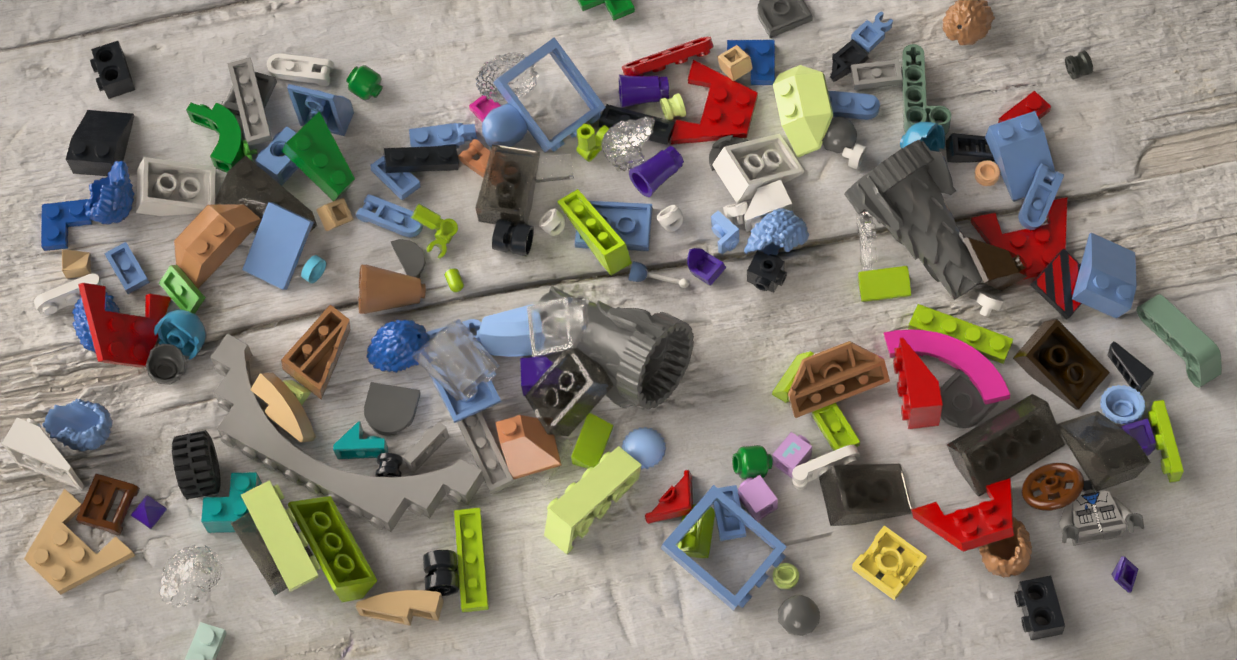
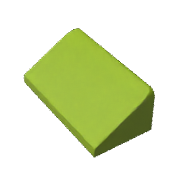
M908 266L858 272L857 281L861 302L911 296Z
M805 352L795 357L772 391L773 396L785 403L789 402L788 393L802 359L814 355L813 352Z
M588 413L571 455L572 464L587 469L598 465L614 427L613 424L594 414Z
M712 507L707 510L678 544V548L689 557L709 558L715 512Z

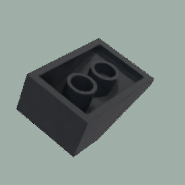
M87 110L71 137L66 161L73 174L108 177V172L111 171V166L114 165V162L124 161L134 113Z

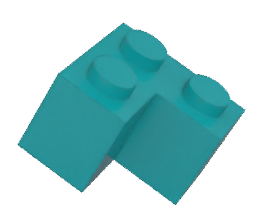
M257 472L231 473L229 497H203L201 522L208 533L259 532L241 497V494L262 484Z

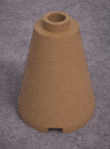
M367 264L360 266L358 297L360 314L419 304L421 298L425 299L426 285L421 284L420 278Z

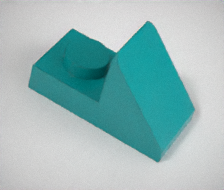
M358 421L333 445V451L337 459L377 458L379 454L388 453V446L385 438L378 436H369L363 439V427L361 422Z

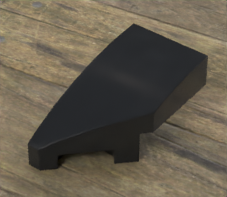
M853 39L832 55L833 63L830 78L833 82L851 73V65L862 64L869 59L868 54Z

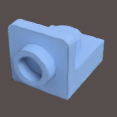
M717 211L711 216V229L720 238L718 241V252L723 255L727 251H732L738 245L740 240L739 228L721 212Z

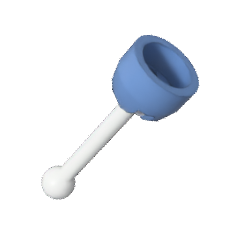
M635 261L632 263L629 281L641 282L649 277L679 284L682 288L689 286V281L686 278L679 280L649 273L644 264Z

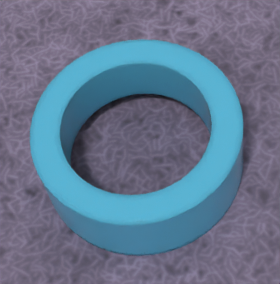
M317 255L312 256L305 263L301 277L309 283H315L324 273L326 261Z

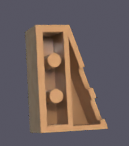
M329 305L281 359L282 369L321 400L351 330L350 319L332 305Z

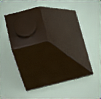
M970 237L963 239L985 284L1003 291L1027 277L1024 271L1026 264L1020 255Z

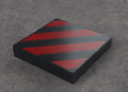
M1063 248L1030 285L1067 320L1082 304L1072 299L1081 264Z

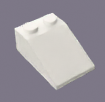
M780 133L726 146L712 164L736 203L753 199L759 187L781 180L784 184L804 173V169Z
M144 157L137 169L136 213L155 216L199 214L207 205H215L216 167Z
M16 418L2 442V445L16 464L83 490V483L49 440L48 435L42 431L41 425L32 419L24 421Z

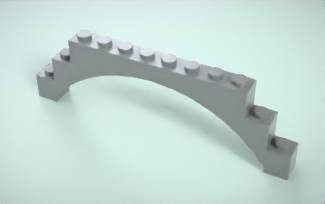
M227 334L210 357L215 366V371L224 376V379L214 391V395L218 400V406L228 412L217 428L222 437L221 441L231 448L236 446L242 449V453L250 459L258 458L262 460V463L272 471L278 469L284 472V476L294 483H297V481L302 482L310 492L316 495L320 492L325 496H331L336 506L341 504L347 507L348 511L355 517L361 518L363 516L369 519L370 524L379 530L385 528L392 532L407 508L416 516L421 517L424 515L431 518L445 495L456 503L461 501L469 505L484 482L482 470L462 459H459L457 464L438 471L404 477H372L353 474L321 463L293 446L276 430L259 406L255 393L250 390L253 384L249 360L253 354L248 344Z

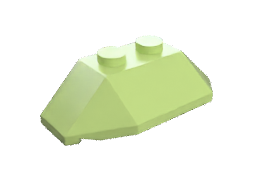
M799 65L780 73L773 87L782 127L796 155L801 157L821 148L822 140L833 118V111L824 73Z

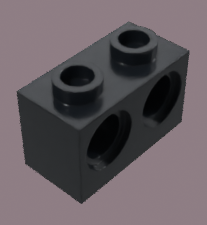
M118 40L91 49L94 58L90 59L94 73L98 72L99 74L96 82L100 92L105 91L108 99L135 90L124 52Z
M1052 576L1020 581L1017 591L1014 592L1017 607H1022L1024 616L1021 617V623L1024 632L1029 633L1030 640L1062 635L1065 623ZM1037 592L1040 594L1041 599L1033 600L1029 597L1028 593ZM1043 617L1049 624L1040 625L1036 622L1035 618Z

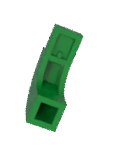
M190 102L186 111L191 122L214 130L219 134L218 143L210 155L214 167L236 176L245 158L243 152V140L245 139L237 119L230 110L219 103H215L211 110L204 104L197 105Z

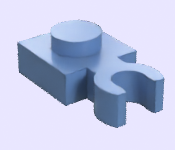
M879 12L875 16V22L871 23L869 20H866L851 34V40L853 39L861 48L870 53L885 38L884 32L892 28L893 20L890 19L888 22L882 23L884 13Z

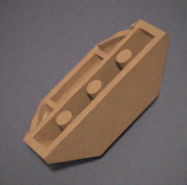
M244 204L207 205L174 240L176 265L181 268L199 289L259 225L261 219Z
M851 341L802 359L788 393L794 417L798 418L889 382L890 379L883 357Z

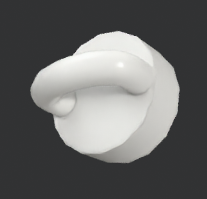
M670 205L657 215V220L666 231L674 232L682 225L683 216L677 205Z
M553 208L542 216L539 221V227L549 235L556 236L563 231L566 221L562 214L556 208Z

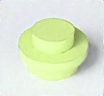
M782 563L774 569L773 581L781 589H791L798 583L799 572L794 565Z

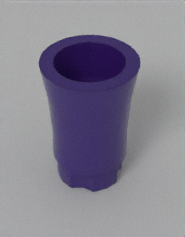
M619 74L618 85L621 108L643 103L660 102V99L663 98L669 99L667 76L658 78V76H628Z
M669 146L642 164L630 169V180L642 195L651 197L667 179L678 172V169L683 166V157L674 147Z

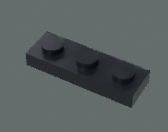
M606 104V108L599 119L600 128L606 125L612 131L668 145L674 130V121Z
M456 145L384 148L383 155L386 173L452 171L459 168Z

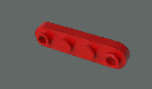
M709 36L701 37L629 62L622 66L623 74L628 76H644L643 73L651 70L652 72L662 71L666 69V65L671 63H685L688 61V57L697 55V57L705 56L714 47L712 38Z

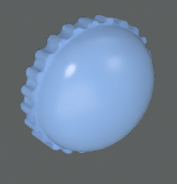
M1126 385L1112 386L1107 388V391H1104V394L1101 396L1102 412L1109 420L1115 423L1127 425L1135 421L1137 422L1144 415L1145 400H1143V396L1135 388L1133 389Z
M640 427L626 435L625 440H623L622 449L642 465L641 469H649V467H654V465L659 464V461H662L665 455L666 443L661 434L657 433V430Z

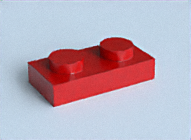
M1033 91L999 118L998 123L1033 111L1036 112L1040 120L1050 112L1051 105L1036 91Z

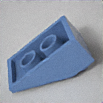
M288 84L287 89L300 126H304L320 111L330 132L345 136L354 114L351 100L344 96Z
M1033 111L989 126L985 139L1000 169V174L1012 201L1015 202L1026 198L1035 173L1041 163L1048 166L1049 170L1055 172L1045 132L1036 112ZM1046 179L1043 180V182L1050 185V181Z
M1090 233L1072 299L1117 319L1132 307L1137 287L1135 252L1094 233Z
M470 336L423 357L427 371L454 423L501 402Z

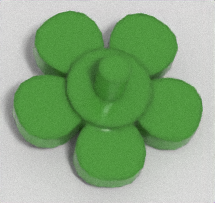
M243 140L245 159L250 167H253L252 155L257 154V149L250 150L246 140Z

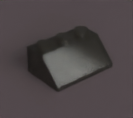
M569 344L525 397L547 434L569 436L614 384L599 363L576 346Z

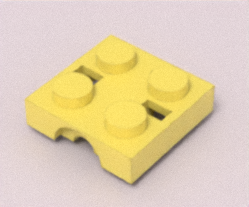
M883 526L867 551L861 554L852 564V570L895 601L924 565L927 556L889 528ZM899 547L904 549L902 554L897 550ZM879 572L884 574L881 580L876 578Z

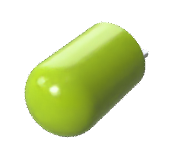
M449 266V270L444 274L451 291L460 292L464 288L463 280L458 269H451Z

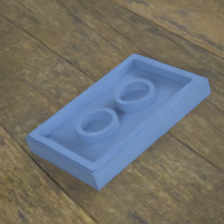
M589 201L626 243L628 250L649 251L652 204ZM576 230L575 248H589Z
M268 202L242 270L280 289L287 290L314 222L273 202Z

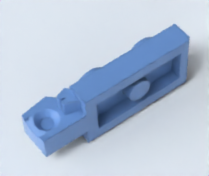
M451 123L409 129L411 147L456 145V148H460V145L465 144V141L477 139L475 124Z

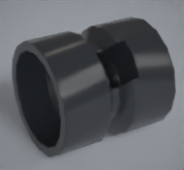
M498 219L493 231L492 249L506 253L511 250L513 254L527 257L533 243L534 226L523 223L515 226L513 221Z
M433 550L424 554L423 567L424 572L427 573L424 577L425 590L441 592L442 596L457 593L459 591V575L455 573L458 569L456 552L452 550Z

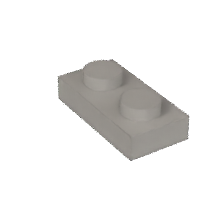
M899 59L851 65L854 90L902 85L903 78Z
M440 421L435 426H430L424 432L423 438L406 450L403 458L406 466L413 473L449 438L447 427Z

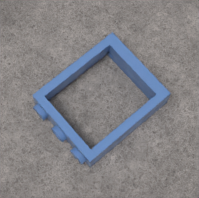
M555 37L493 82L508 104L514 106L526 122L527 130L544 153L549 149L555 152L565 144L563 141L565 137L570 135L574 138L579 127L587 121L593 124L601 117L600 112L606 108ZM548 54L551 55L590 108V111L550 140H548L508 85V83Z
M715 485L709 489L661 546V549L733 611L738 605L741 608L746 605L752 598L749 592L755 585L758 588L763 585L769 577L766 572L772 565L775 568L780 565L786 557L783 552L787 548L786 545ZM715 501L774 549L736 595H733L677 547Z

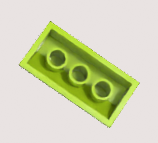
M326 496L289 502L287 504L288 507L291 509L298 526L341 602L363 599L377 582V579L332 497Z

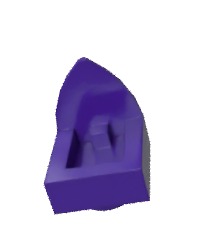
M701 248L689 249L687 265L690 272L711 286L726 269L725 264Z
M1148 418L1121 426L1129 452L1133 456L1148 457L1155 450L1157 444Z

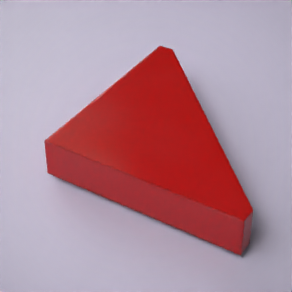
M685 470L682 479L674 487L671 486L658 500L660 503L652 512L645 514V520L648 524L685 516L693 509L692 474L689 470Z

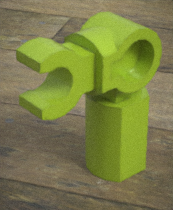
M583 124L577 129L579 145L576 152L586 161H592L602 150V146L608 144L613 139L610 136L612 131L604 125L595 135L591 125Z
M418 204L411 219L431 230H437L434 236L436 239L428 244L427 252H430L434 246H437L440 249L438 258H442L447 252L446 244L450 243L452 237L458 231V225L453 219L447 218L443 220L440 218L441 215Z

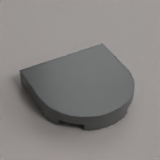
M760 0L758 3V18L769 38L813 20V16L804 0Z
M960 369L940 388L943 404L941 418L953 427L969 428L977 425L999 403L995 402L985 405L975 385Z
M371 382L364 405V416L368 425L376 433L385 436L396 435L406 427H409L415 418L421 395L420 390Z

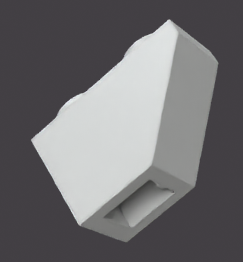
M781 180L757 189L744 216L746 232L755 228V224L761 222V219L766 214L773 212L774 209L784 208L789 211L792 210V202Z

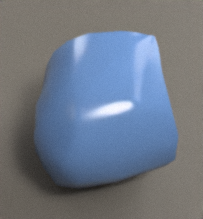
M508 103L491 110L482 122L483 137L487 145L494 150H505L515 146L527 133V125L522 115L514 106Z

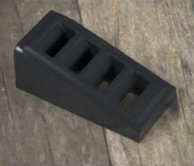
M952 133L946 140L947 162L967 163L995 160L990 148L989 153H986L985 145H988L985 136ZM976 145H979V152H976Z
M1113 341L1110 344L1107 356L1129 386L1133 389L1135 388L1141 394L1151 384L1154 372Z

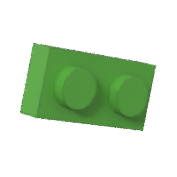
M170 265L159 282L160 286L181 310L195 314L206 298L178 265Z

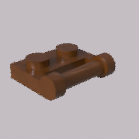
M96 473L76 517V521L80 524L120 536L123 530L122 523L134 496L138 495L140 488L132 483ZM122 491L124 494L112 522L107 521L106 519L117 493Z

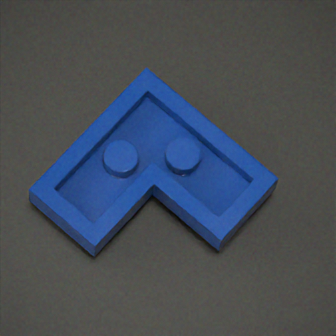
M727 40V50L738 45L750 56L752 63L751 85L774 84L775 40Z
M90 199L42 204L41 247L44 251L68 249V227L92 225V219L85 215V204Z

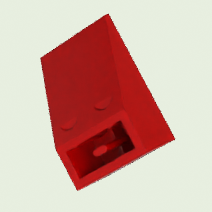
M899 338V346L894 348L895 359H893L894 373L898 374L899 378L897 392L898 396L902 397V420H907L908 429L939 426L943 406L939 381L904 338Z

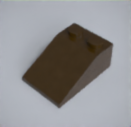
M1058 319L1043 322L1013 357L1033 379L1076 410L1080 409L1110 373Z

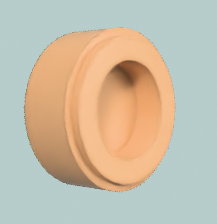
M982 161L976 166L975 179L979 184L991 186L999 179L1000 169L996 163Z

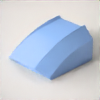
M534 304L483 318L479 337L484 354L517 357L546 352Z

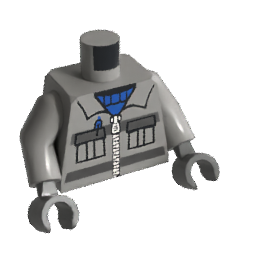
M1091 480L1084 481V488L1080 496L1064 508L1059 521L1063 534L1062 543H1066L1067 539L1071 538L1073 546L1123 537L1126 525L1130 533L1134 532V526H1140L1144 529V521L1141 514L1132 513L1116 497H1112L1107 490L1095 492Z

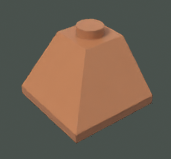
M518 415L495 422L500 445L513 480L562 466L551 420Z

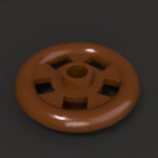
M1067 463L1046 464L1035 469L1027 476L1022 485V496L1024 501L1032 508L1042 511L1061 509L1073 503L1080 496L1084 488V477L1080 470L1073 465ZM1057 473H1064L1065 476H1064V477H1061V476H1058V475H1056V474H1057ZM1044 476L1046 477L1045 479H1043V480L1041 481V483L1037 482L1038 480H1040V479L1043 478ZM1066 483H1073L1071 489H1065ZM1040 490L1042 494L1035 497L1033 492Z

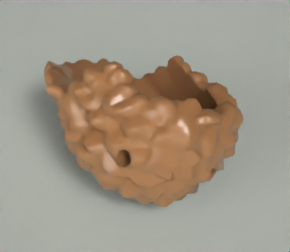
M958 0L946 11L942 30L951 41L958 40L959 45H974L976 41L986 37L995 16L986 0Z
M1013 517L1014 536L979 547L982 562L985 564L988 572L1003 578L1012 575L1016 576L1024 572L1029 566L1032 554L1030 534L1026 531L1025 525L1015 517Z

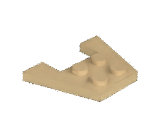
M65 488L24 557V560L60 595L135 556L116 536L97 554L77 537L66 524L79 512L82 504Z

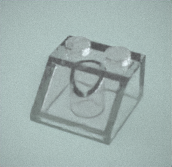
M563 297L527 307L532 357L536 358L577 347L589 325L586 299Z

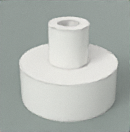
M856 144L853 150L847 147L844 148L842 156L849 159L848 167L856 170L860 168L867 147Z
M746 201L723 207L725 217H733L735 225L744 223L743 214H746L749 208Z
M980 291L976 300L977 303L982 305L980 314L986 317L990 316L992 309L1000 311L1004 301L993 294Z

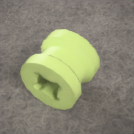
M679 93L673 95L670 99H660L661 108L666 120L672 121L676 116H686L685 106Z

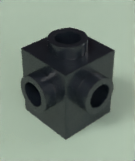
M758 250L747 269L748 283L753 284L759 290H768L773 293L778 285H783L787 276L785 261L777 255H768Z

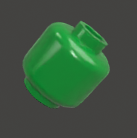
M366 65L354 67L346 80L349 83L348 90L364 101L369 100L371 97L377 98L383 89V86L380 85L381 75Z
M761 445L742 446L738 449L737 453L733 454L732 465L735 474H738L743 480L748 478L754 479L759 475L763 479L766 477L768 469H772L773 461L771 454H767L766 449Z

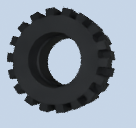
M203 430L174 436L172 459L177 483L183 496L188 500L219 493L221 486L220 469L215 446L209 433Z

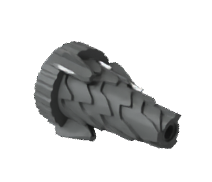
M914 141L881 162L844 193L859 215L868 212L879 224L882 223L899 243L906 247L915 260L919 258L929 274L937 282L942 283L953 300L963 296L982 281L981 275L963 240L965 236L955 224L954 217L942 193L952 195L956 192V189L953 187L951 174L941 152L930 151L923 141Z
M551 286L549 293L545 294L539 300L537 306H535L539 323L543 327L565 339L564 343L578 350L579 353L591 360L603 371L594 374L592 381L596 382L599 389L614 404L622 408H628L633 405L643 410L645 408H656L670 397L688 368L694 347V333H692V328L688 323L668 313L660 312L651 315L649 311L640 308H613L599 300L596 304L582 296L576 298L554 286Z

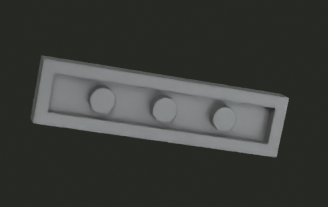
M251 57L227 63L248 146L271 141L272 137Z
M478 412L457 422L478 468L482 470L483 479L490 494L513 485L514 480L482 413Z

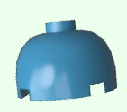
M916 123L902 136L900 147L902 149L912 142L920 140L926 144L930 151L939 152L940 149L945 148L944 128L942 125H938L939 123Z
M171 311L154 328L155 336L158 333L161 339L158 342L160 345L172 344L179 348L182 354L189 357V359H193L205 343V327L200 318L189 311Z

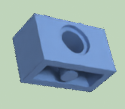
M287 126L274 136L273 141L266 149L259 152L255 160L260 173L280 186L298 169L286 155L279 157V155L284 154L282 150L285 143L296 134L295 131Z

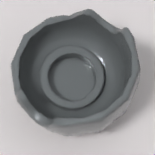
M834 117L822 140L826 150L843 153L845 147L851 149L855 145L857 131L850 120L845 117Z
M161 344L154 347L150 351L146 362V370L149 377L158 384L170 385L181 378L185 369V358L181 350L172 344Z
M794 595L786 599L778 609V622L789 634L804 636L813 632L819 624V608L809 597Z

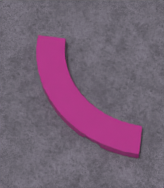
M908 329L883 333L890 358L895 357L894 348H898L899 338H904L918 356L923 357V355L939 358V361L963 371L979 391L985 405L1010 399L1007 385L994 365L983 354L963 341L945 334L926 330Z

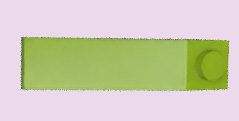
M578 189L557 201L595 257L611 276L632 264L626 243Z

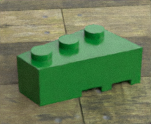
M320 111L285 143L282 152L332 201H336L354 182L355 177Z

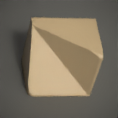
M738 45L717 56L720 69L732 81L752 70L750 56Z
M344 197L316 209L326 231L354 220Z
M62 250V272L67 279L91 274L90 252Z

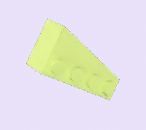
M619 446L612 452H606L598 465L594 468H588L581 480L577 483H571L563 496L559 499L555 498L549 503L544 536L565 554H568L573 549L572 542L577 536L583 538L589 532L588 528L593 523L594 518L601 519L607 513L611 506V500L617 502L639 479L642 465Z
M269 480L241 494L289 591L291 592L319 578L316 571L321 568L314 555L308 556L305 550L308 543L302 531L296 533L292 524L297 521L290 508L284 509L280 501L284 499V496L278 484L272 486Z

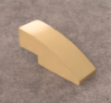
M260 373L250 390L269 404L264 414L298 441H314L316 436L311 422L294 393L274 373Z
M403 590L379 594L358 601L356 609L360 616L410 626L413 616L439 621L444 600L441 592Z

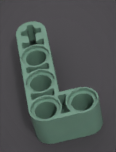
M910 44L903 49L901 64L904 132L906 133L912 125L916 124L911 122L915 120L918 122L939 123L938 125H942L946 135L950 129L951 111L945 106H927L924 50L917 44Z
M1158 294L1137 307V314L1141 321L1186 362V373L1194 386L1200 388L1222 374L1221 352L1218 346L1163 295Z

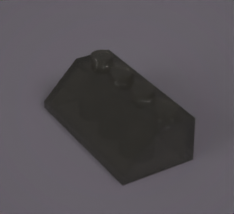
M244 156L227 172L215 199L220 205L244 204L261 220L268 202H273L313 221L310 232L317 226L313 212L247 156ZM259 225L252 231V233H254L255 235L257 233Z
M1034 394L1024 398L947 444L956 468L977 496L987 492V485L1009 479L1065 446L1048 402Z

